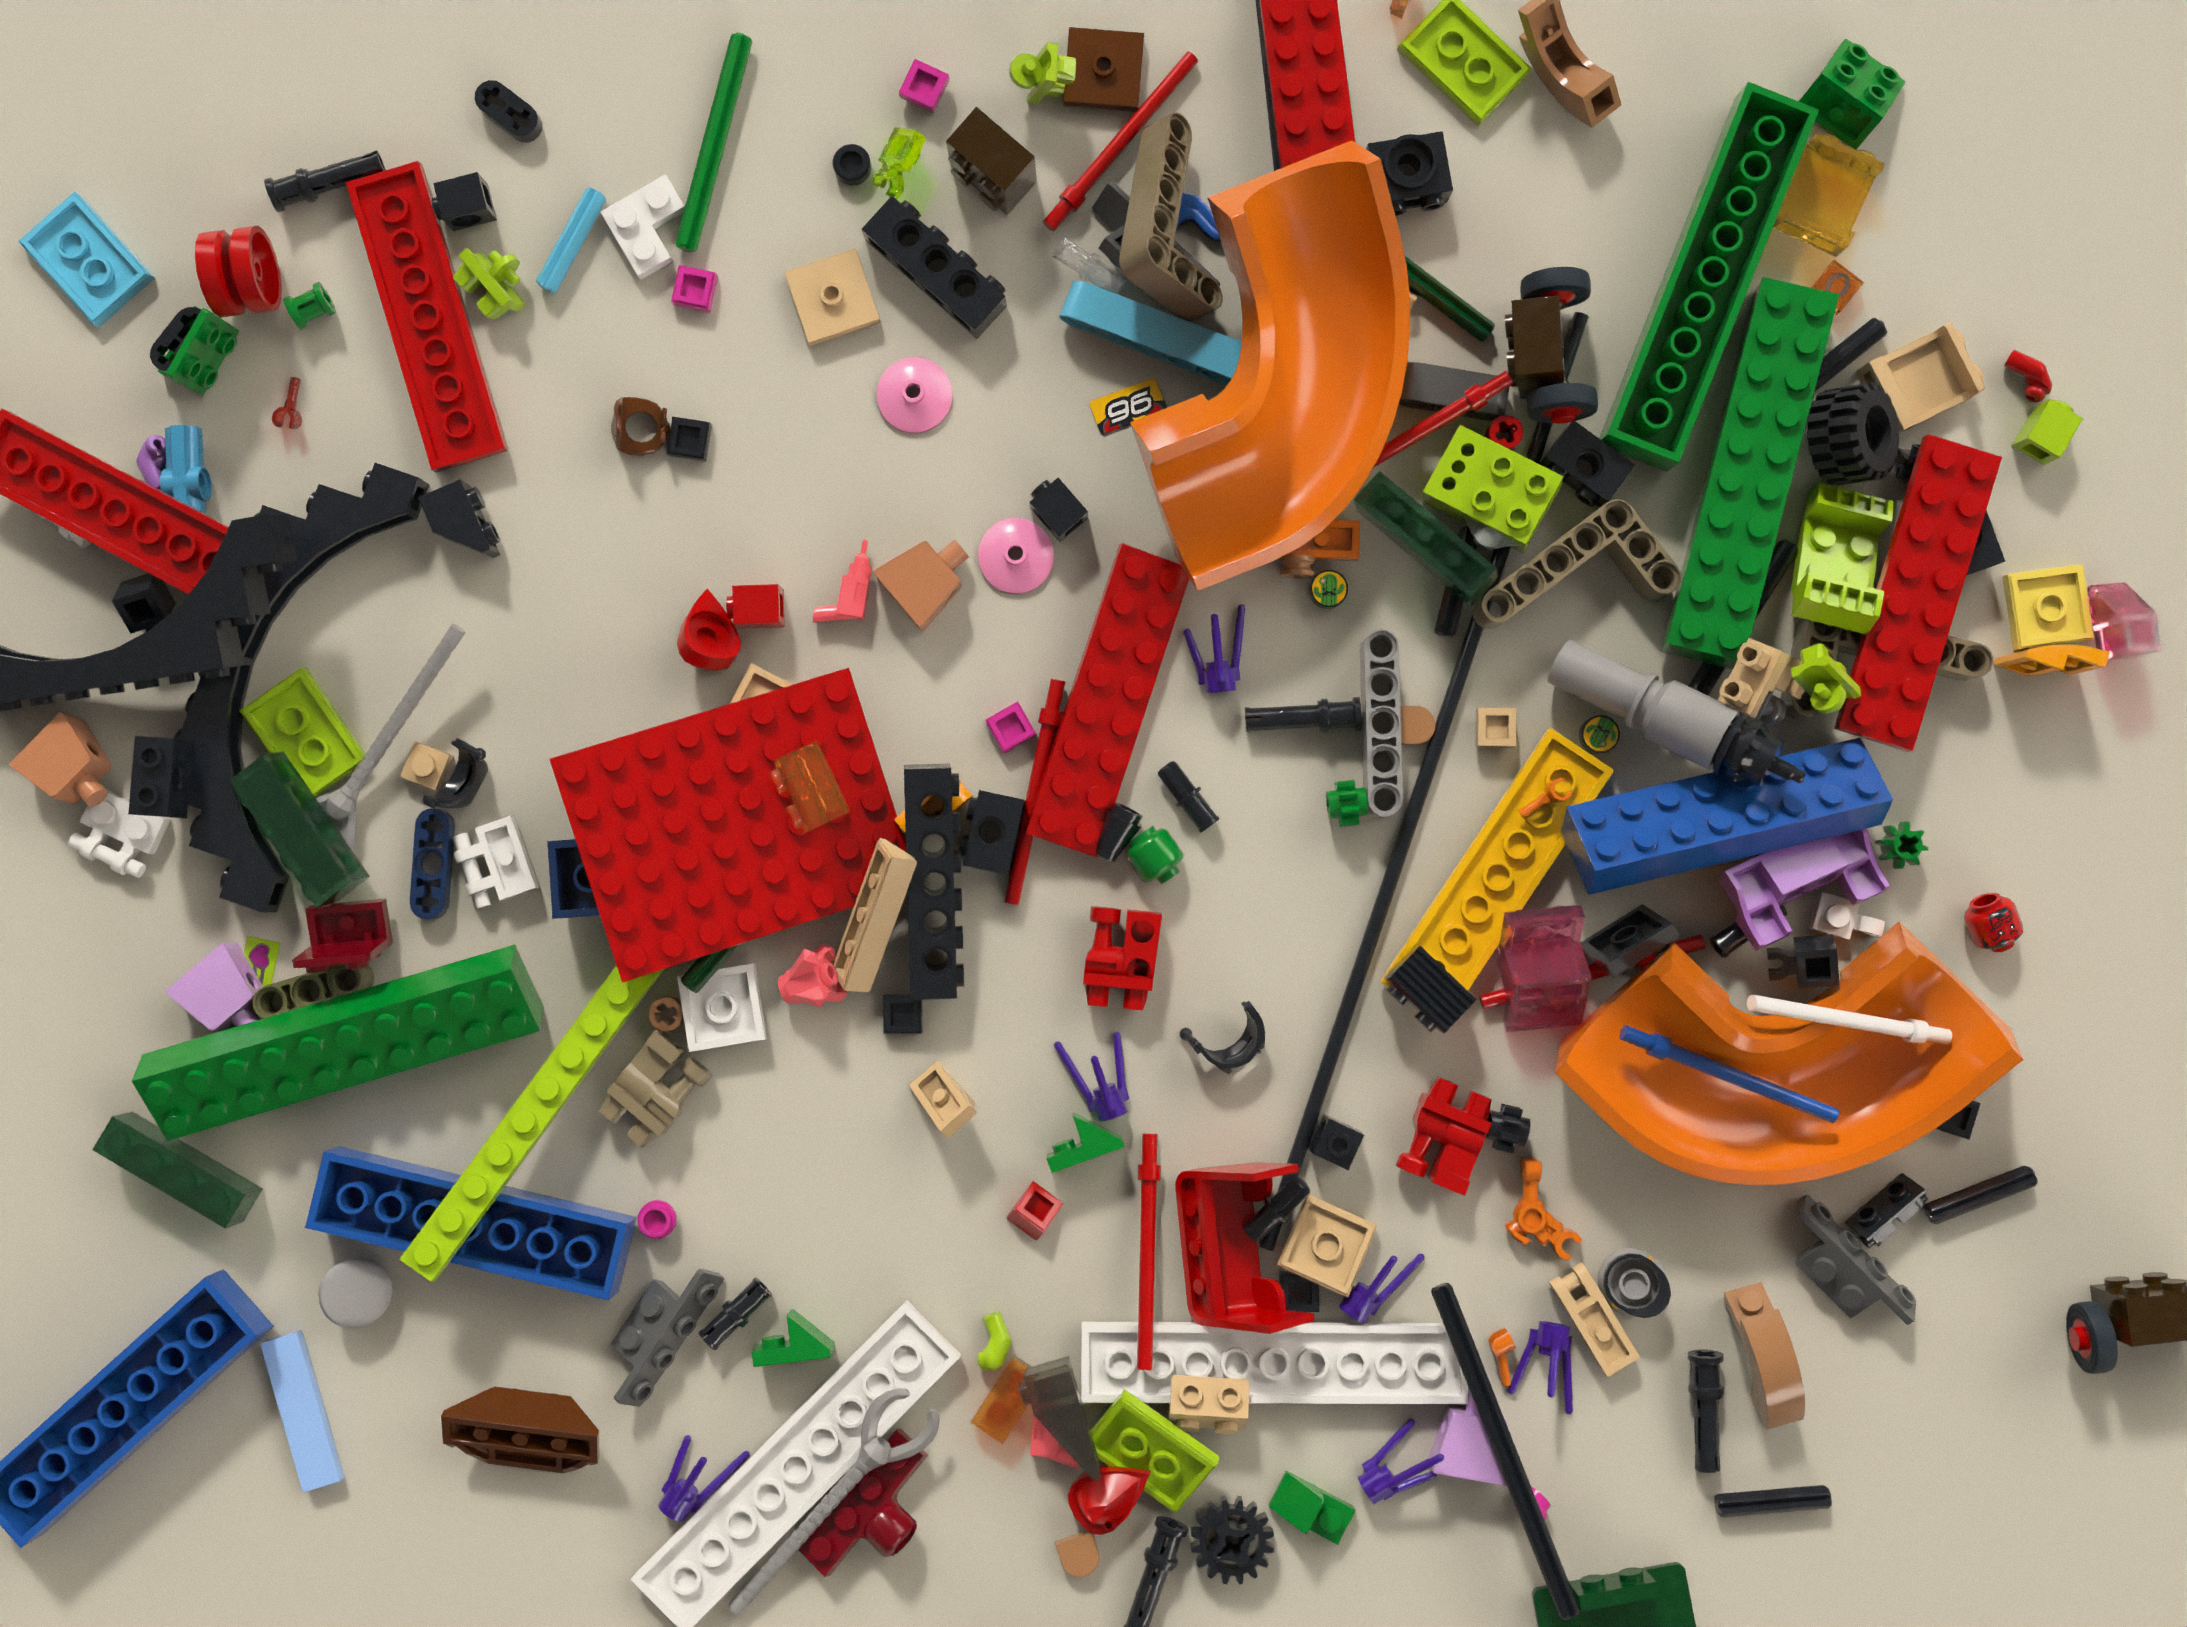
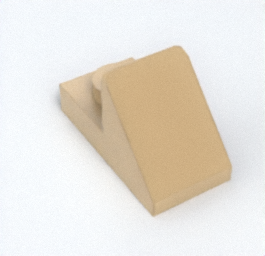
M938 1060L909 1085L937 1128L947 1138L951 1137L977 1114L974 1108L976 1105L974 1100Z

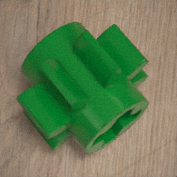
M1355 780L1334 783L1335 790L1326 791V806L1329 820L1339 819V827L1360 825L1359 817L1368 816V798L1365 787L1355 788Z
M1908 821L1900 822L1898 831L1892 825L1884 826L1883 830L1886 835L1881 840H1875V844L1880 846L1882 852L1878 859L1880 861L1893 860V869H1903L1905 860L1910 865H1919L1920 861L1917 856L1921 851H1927L1929 848L1923 845L1921 839L1924 831H1910V822ZM1900 839H1904L1905 843L1902 846ZM1901 846L1903 852H1899L1898 847Z

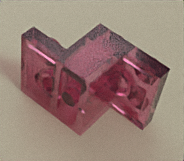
M1582 905L1504 912L1497 964L1507 996L1503 1016L1506 1032L1573 1026L1582 1023L1592 979L1580 942L1585 920Z

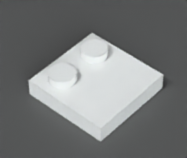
M755 963L718 969L698 993L692 992L682 984L681 977L683 975L677 976L689 1052L767 1039Z

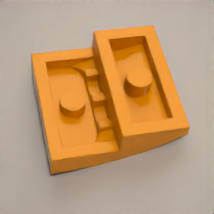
M2048 645L1998 657L1994 665L2028 677L2054 671L2073 675L2106 667L2110 652L2079 645Z

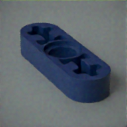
M426 809L418 815L415 822L410 908L417 917L422 919H436L443 916L450 904L454 848L452 837L455 834V822L453 817L442 809ZM435 815H437V821L443 822L444 825L443 830H437L435 833V842H443V848L424 847L425 841L433 842L434 833L433 830L427 829V822L434 821ZM430 853H436L442 860L440 871L434 875L428 874L423 868V860ZM422 879L426 881L440 880V886H432L431 896L438 899V905L431 907L430 913L428 912V906L421 903L422 898L428 897L430 892V885H422Z

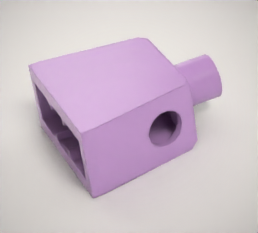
M221 943L165 991L173 1000L213 1032L226 1030L233 1024L237 1027L261 1019L252 1008L254 995L263 985L238 943Z
M1469 1390L1466 1407L1450 1404L1445 1409L1429 1455L1430 1459L1441 1453L1444 1455V1460L1431 1467V1470L1436 1474L1507 1486Z

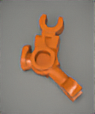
M1521 1158L1520 1173L1523 1181V1198H1518V1204L1513 1211V1220L1506 1222L1505 1228L1513 1238L1522 1244L1527 1245L1531 1243V1240L1524 1235L1525 1233L1534 1234V1238L1543 1246L1551 1242L1554 1252L1562 1259L1569 1260L1571 1256L1562 1249L1563 1241L1571 1238L1580 1244L1582 1239L1572 1229H1562L1564 1225L1547 1212L1542 1205V1201L1538 1199V1182H1540L1542 1176V1162L1537 1161V1158Z

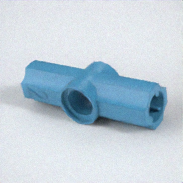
M170 425V427L165 428L166 469H163L160 475L161 491L206 514V501H209L211 498L212 483L210 474L204 467L202 428L198 426Z

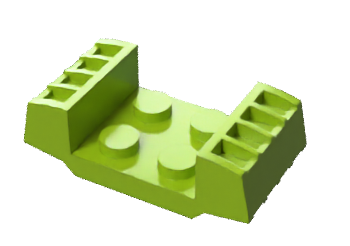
M1818 482L1808 491L1804 516L1799 528L1798 552L1795 558L1792 580V617H1800L1812 622L1816 621L1828 626L1832 625L1844 628V630L1860 632L1864 635L1871 630L1880 617L1884 591L1874 589L1879 537L1892 522L1893 500H1886Z

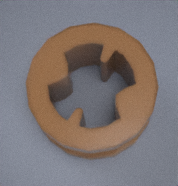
M1308 555L1282 556L1281 563L1284 564L1285 568L1280 571V577L1290 579L1313 578L1314 571L1310 569V565L1315 562V557Z
M668 996L660 998L652 1004L649 1009V1019L654 1028L668 1032L683 1025L684 1018L681 1000ZM664 1003L668 1008L675 1007L677 1010V1015L672 1016V1018L676 1019L673 1024H670L668 1020L661 1021L659 1019L658 1013L663 1012L660 1007Z

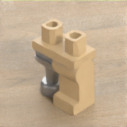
M1748 638L1746 643H1742L1737 654L1738 660L1729 678L1724 680L1719 690L1720 696L1718 701L1739 710L1742 714H1750L1751 718L1764 722L1768 727L1776 726L1785 718L1786 705L1782 699L1772 694L1774 690H1778L1799 700L1801 699L1805 690L1792 678L1791 668L1802 663L1781 650Z

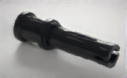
M375 150L363 156L312 171L303 168L296 169L294 175L277 180L267 178L264 179V183L273 207L277 212L285 211V206L304 200H307L309 203L314 202L318 198V194L344 187L346 182L379 173L386 169L378 150Z
M1353 697L1352 701L1328 702L1326 698L1317 701V705L1245 707V719L1261 718V720H1247L1245 722L1246 732L1318 727V731L1328 733L1332 728H1354L1355 731H1361L1362 726L1360 697Z
M1692 1350L1688 1352V1360L1692 1362V1383L1688 1386V1392L1694 1398L1695 1470L1703 1473H1716V1471L1719 1472L1721 1470L1719 1456V1399L1724 1395V1386L1720 1384V1363L1724 1361V1354L1714 1350Z
M1156 1517L1155 1526L1157 1529L1151 1546L1147 1547L1144 1551L1146 1566L1124 1627H1149L1168 1571H1172L1177 1566L1178 1559L1176 1554L1182 1537H1186L1189 1532V1528L1183 1523L1170 1517ZM1167 1537H1168L1167 1545H1166V1547H1164L1165 1541H1166V1539H1167ZM1150 1585H1152V1588H1151L1149 1597H1148V1599H1147V1602H1146V1605H1145V1608H1144V1611H1143V1610H1142V1607H1143V1604H1144L1146 1595H1147V1593H1148V1590H1149Z

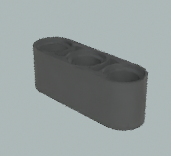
M1407 362L1399 405L1438 412L1465 396V390L1475 384H1478L1480 387L1497 375L1426 363ZM1510 387L1488 399V404L1479 410L1474 411L1471 409L1461 416L1494 421L1497 417L1505 415Z

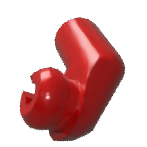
M2014 349L2004 367L2025 376L2028 384L2024 392L2026 399L2034 403L2043 401L2045 396L2050 394L2052 390V382L2046 366L2041 361Z

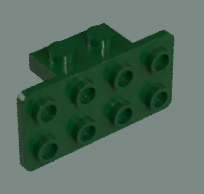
M1679 1562L1644 1568H1625L1617 1573L1606 1575L1592 1574L1578 1580L1569 1581L1580 1613L1566 1620L1561 1619L1558 1615L1547 1585L1536 1587L1532 1591L1538 1627H1696L1686 1571Z

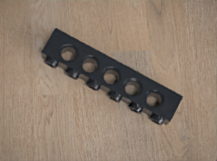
M950 763L904 765L906 853L917 861L907 890L910 999L957 998V987H964V965L956 964V949H963V926H955V911H962V888H954V873H961V850H953V835H960V812H952V797L959 796V773H951ZM934 795L941 798L943 801L942 809L936 814L924 812L921 808V803L926 797ZM930 834L941 836L944 839L943 847L937 852L925 850L922 842L926 836ZM930 873H939L945 878V883L940 889L930 890L923 884L924 878ZM932 911H939L946 916V921L942 926L932 928L924 921L926 915ZM933 949H940L947 954V958L940 965H932L925 959L927 953Z

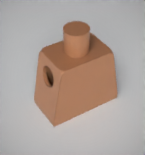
M953 540L938 554L927 541H923L873 571V574L923 632L962 587L961 581L954 574L953 570L968 559L969 556L956 540Z
M61 711L9 763L13 769L46 794L60 801L75 804L82 799L88 806H96L108 795V791L99 781L111 770L110 760L87 723L81 718Z

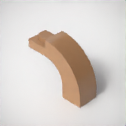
M1531 0L1518 10L1524 33L1519 36L1524 52L1540 80L1570 114L1593 128L1622 105L1613 74L1592 63L1574 41L1568 29L1560 0Z
M1762 1282L1724 1292L1725 1304L1739 1332L1749 1360L1752 1374L1751 1397L1766 1430L1803 1420L1805 1414V1394L1801 1372L1789 1333L1779 1309L1774 1310Z

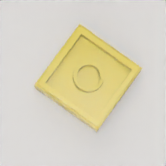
M2083 564L2002 576L2013 651L2094 639Z

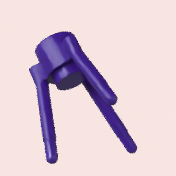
M1243 604L1238 606L1231 668L1229 660L1223 661L1217 614L1211 615L1214 662L1207 663V670H1205L1191 630L1188 628L1184 630L1187 645L1197 670L1199 685H1205L1206 694L1235 691V681L1241 680L1239 665L1245 620V605Z
M1114 1032L1113 1034L1117 1089L1115 1083L1107 1084L1098 1057L1092 1056L1091 1063L1099 1086L1093 1089L1094 1096L1061 1042L1056 1041L1054 1043L1060 1058L1084 1096L1089 1112L1096 1111L1099 1121L1114 1119L1128 1112L1125 1101L1130 1098L1126 1088L1123 1049L1119 1032Z
M1418 1254L1378 1295L1376 1293L1398 1261L1396 1256H1391L1369 1287L1361 1282L1352 1287L1349 1297H1344L1341 1301L1340 1309L1353 1319L1365 1323L1370 1314L1375 1316L1384 1301L1424 1260V1255Z
M1539 1321L1538 1330L1530 1328L1528 1343L1512 1377L1511 1385L1508 1388L1509 1394L1515 1393L1536 1345H1539L1538 1353L1550 1356L1547 1395L1551 1398L1555 1396L1559 1358H1562L1565 1413L1572 1414L1571 1343L1573 1336H1569V1326Z
M1412 1418L1371 1459L1362 1464L1366 1472L1358 1476V1480L1373 1504L1382 1499L1385 1501L1397 1493L1437 1477V1474L1433 1473V1471L1416 1477L1413 1476L1442 1462L1444 1455L1441 1453L1395 1476L1387 1464L1382 1467L1378 1465L1415 1425V1420Z
M686 1435L679 1448L670 1475L661 1489L664 1496L658 1504L660 1511L674 1521L683 1522L690 1511L695 1513L703 1502L749 1457V1452L744 1451L696 1496L698 1490L693 1484L707 1463V1458L701 1457L686 1480L679 1479L677 1481L691 1442V1436Z

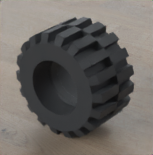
M1872 382L1824 390V392L1819 393L1816 396V401H1813L1810 407V414H1808L1807 420L1809 454L1811 455L1815 470H1818L1819 476L1830 485H1844L1885 478L1887 473H1890L1894 467L1899 447L1898 420L1888 393L1885 394L1884 388L1880 385L1876 386Z

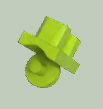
M1047 42L1036 57L1028 53L1017 55L1010 63L1009 75L1013 83L1023 89L1031 88V92L1027 95L1026 103L1037 105L1045 95L1060 98L1064 93L1065 84L1071 85L1075 81L1076 58L1058 55V44Z
M465 248L458 255L464 263L454 274L453 278L461 288L469 293H473L483 284L488 292L476 304L487 318L496 320L509 309L519 312L526 305L511 287L516 286L521 281L515 273L520 265V261L514 254L501 257L494 250L489 253L487 259L483 253L473 254L470 249Z
M1816 644L1800 651L1802 664L1791 668L1792 678L1811 696V704L1818 712L1823 714L1833 713L1842 708L1846 698L1855 699L1861 697L1860 686L1847 674L1846 667L1841 662H1835L1829 656L1828 649L1823 644Z

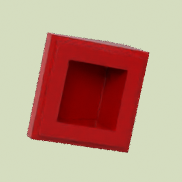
M1032 1181L1006 1218L1031 1238L1038 1240L1064 1203Z

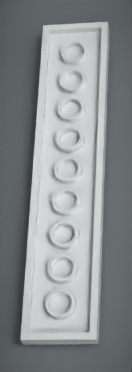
M906 1300L632 1576L631 1580L677 1627H693L855 1464L861 1448L863 1419L871 1403L881 1394L893 1389H908L910 1392L909 1397L894 1401L883 1412L878 1423L876 1435L882 1437L960 1358L961 1354Z
M1082 1322L1081 1403H1113L1124 1389L1144 1403H1170L1172 1376L1183 1375L1248 1380L1249 1403L1468 1404V1385L1443 1323L1309 1322L1266 1334L1202 1326L1196 1322H1154L1152 1370H1137L1138 1322Z

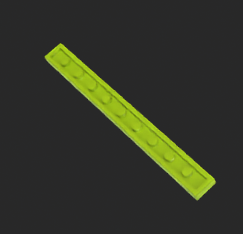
M615 966L399 1260L430 1282H435L663 970L622 983L617 966Z

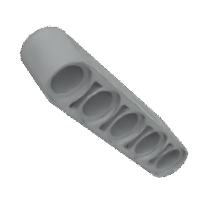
M1377 629L1365 637L1360 646L1363 787L1366 789L1368 798V813L1373 817L1384 818L1397 813L1403 801L1400 666L1398 639L1389 630ZM1382 639L1386 642L1389 649L1386 657L1380 658L1372 654L1370 650L1371 640ZM1373 677H1383L1388 681L1390 688L1387 695L1379 696L1371 689ZM1382 714L1389 719L1390 730L1387 734H1379L1373 729L1372 718L1374 715ZM1377 752H1384L1391 759V768L1386 773L1379 772L1373 766V757ZM1378 790H1385L1392 797V805L1387 811L1379 810L1374 804V795Z

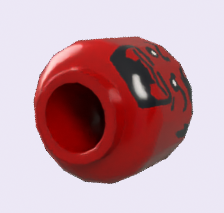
M1998 893L1982 894L1974 898L1964 913V921L1971 939L1979 948L1991 949L1993 952H2004L2011 949L2015 945L2014 942L2023 934V924L2015 903L2010 898L2003 897Z

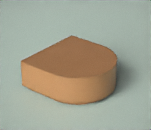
M1401 706V745H1418L1429 740L1435 731V719L1432 713L1421 706Z
M1084 1531L1056 1541L1055 1546L1061 1564L1067 1573L1075 1577H1084L1096 1569L1099 1562V1549L1094 1534Z

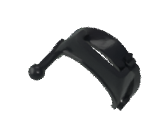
M459 738L452 740L451 744L459 751L456 768L447 784L438 793L432 796H423V804L434 809L436 806L442 808H462L471 804L488 772V765L484 760L486 758V751L483 748H475Z
M1249 1000L1241 1003L1247 1015V1025L1242 1036L1234 1045L1223 1050L1213 1051L1206 1049L1192 1036L1191 1029L1186 1027L1180 1030V1038L1187 1041L1197 1054L1202 1053L1209 1062L1225 1073L1230 1074L1232 1068L1250 1062L1256 1053L1261 1054V1050L1265 1047L1263 1020Z

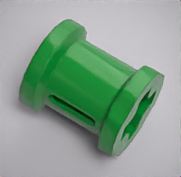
M320 282L313 284L312 290L295 298L291 296L283 298L290 317L299 329L307 327V322L327 313L331 316L336 313L332 299Z

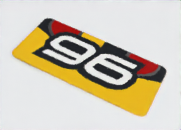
M1155 378L1092 400L1089 404L1101 434L1130 425L1132 421L1167 408Z

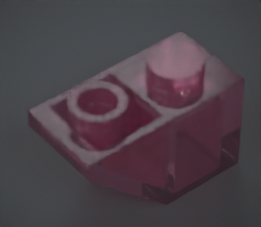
M2127 583L2087 586L2096 648L2110 652L2108 660L2129 659L2162 650L2156 612Z

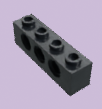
M891 196L861 229L865 241L971 335L978 339L1007 307L1006 296L1003 294L1006 291L1005 288L993 276L988 275L985 278L975 269L978 266L977 263L965 251L960 250L958 253L947 244L949 242L948 237L938 227L932 225L928 228L920 221L921 214L911 203L906 200L900 203ZM906 234H915L919 237L918 242L911 247H905L899 243L900 239ZM933 259H944L947 262V266L940 272H933L927 268ZM963 283H970L976 288L974 293L968 297H961L955 291Z

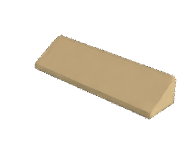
M879 838L833 963L838 974V981L844 991L866 993L871 990L917 865V861L911 855L886 839Z

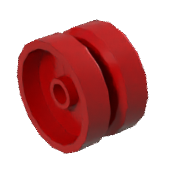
M257 225L237 228L233 230L231 235L225 230L203 232L198 235L195 242L196 272L205 300L215 315L222 318L244 314L246 308L253 313L270 312L279 308L282 295L280 270L271 241L261 227Z

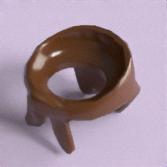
M622 397L616 400L611 423V433L616 448L620 452L637 456L650 455L658 451L664 445L671 429L670 423L667 421V408H662L661 410L657 403L637 397ZM634 413H647L655 420L657 431L651 440L638 442L629 437L625 425L627 419Z

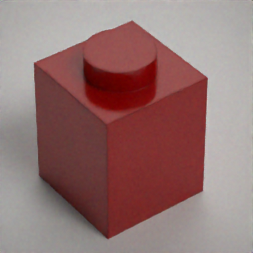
M779 584L732 586V596H727L726 599L728 619H733V624L739 629L785 627L784 589Z

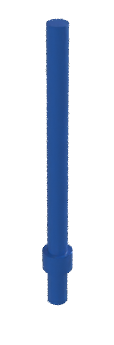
M1624 1025L1620 1031V1040L1645 1049L1647 1055L1657 1059H1671L1830 1123L1836 1122L1839 1116V1110L1835 1107L1673 1044L1669 1037L1656 1032L1650 1035L1628 1025Z

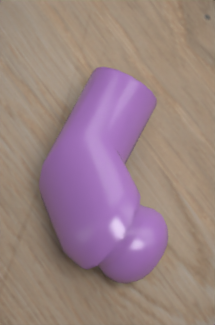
M152 435L143 443L136 462L145 482L161 490L160 475L166 461L165 438L159 435Z

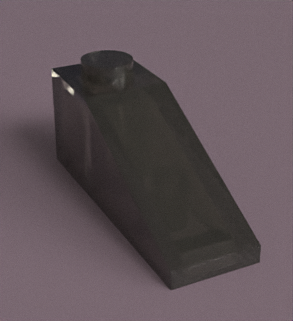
M1066 1356L1025 1368L1023 1374L1024 1381L1018 1383L1024 1406L1031 1404L1034 1416L1094 1481L1102 1479V1467L1070 1357Z

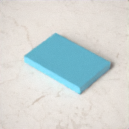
M75 191L18 241L87 319L98 328L155 278L84 198Z

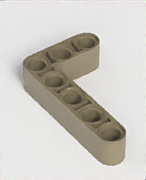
M1173 112L1142 131L1119 263L1122 272L1131 282L1178 318L1190 322L1221 307L1223 295L1220 286L1210 275L1174 248L1192 141V131L1187 119L1182 114Z
M1613 499L1479 598L1472 610L1473 618L1480 627L1485 629L1499 627L1603 548L1637 593L1648 601H1657L1674 592L1680 586L1681 572L1632 506L1624 500ZM1606 513H1611L1617 518L1618 528H1614L1607 523ZM1577 535H1582L1588 540L1589 550H1584L1578 546L1576 542ZM1629 543H1634L1640 548L1641 558H1636L1631 554ZM1547 557H1553L1559 562V572L1549 569L1546 561ZM1653 573H1657L1663 578V589L1658 588L1652 580ZM1521 578L1529 583L1531 588L1530 595L1519 591L1517 579ZM1488 601H1494L1500 606V617L1492 616L1488 612Z
M1800 618L1790 656L1801 661V650L1816 644H1823L1828 649L1829 656L1836 662L1838 652L1856 656L1859 644L1855 643L1852 639L1851 630H1844V628L1825 624L1826 632L1822 636L1815 631L1814 622ZM1948 636L1936 676L1957 681H1966L1984 676L1993 666L1992 652L1981 643ZM1966 653L1973 658L1974 667L1972 671L1968 670L1964 665ZM1806 691L1804 693L1809 698V706L1806 710L1800 708L1797 698L1781 693L1780 699L1786 705V715L1788 717L1802 719L1820 712L1812 706L1811 696Z

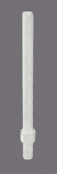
M1750 995L1747 999V1008L1750 1011L1899 1036L1906 1042L1923 1044L1928 1041L1947 1045L1952 1040V1032L1949 1029L1929 1026L1927 1022L1922 1020L1906 1019L1905 1021L1758 995Z

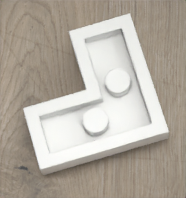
M666 174L600 211L640 280L673 262L655 229L683 214L685 206Z

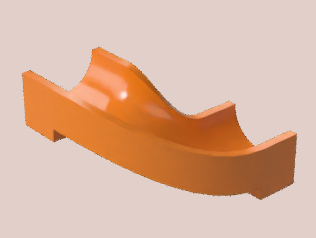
M1353 141L1207 197L1229 270L1236 276L1241 300L1242 345L1235 373L1226 388L1210 400H1207L1201 394L1130 422L1175 556L1197 591L1270 563L1298 549L1322 532L1348 506L1363 486L1377 462L1392 428L1402 394L1408 362L1410 292L1407 264L1381 159Z
M1898 921L1840 971V986H1831L1805 1004L1905 1021L1906 1019L1922 1020L1927 1022L1929 1026L1949 1029L1952 1032V1040L1947 1045L1928 1041L1923 1044L1904 1041L1899 1036L1778 1015L1755 1016L1747 1014L1730 1004L1729 995L1672 941L1667 949L1655 956L1560 1041L1555 1073L1611 1128L1634 1147L1662 1164L1693 1176L1723 1183L1778 1185L1816 1180L1847 1172L1879 1160L1910 1145L1961 1111L2024 1059L2011 1028ZM1624 1025H1628L1650 1035L1656 1032L1669 1037L1673 1044L1835 1107L1839 1110V1116L1836 1122L1830 1123L1671 1059H1657L1647 1055L1645 1049L1620 1040V1031Z

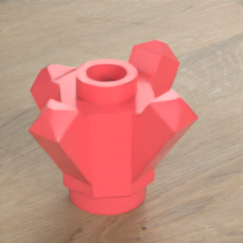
M821 944L814 952L804 949L792 968L785 971V974L779 977V992L786 1003H796L797 1005L805 1003L821 1008L825 1001L842 1002L846 997L847 991H844L838 982L836 968L831 963L836 958L835 949L831 945Z

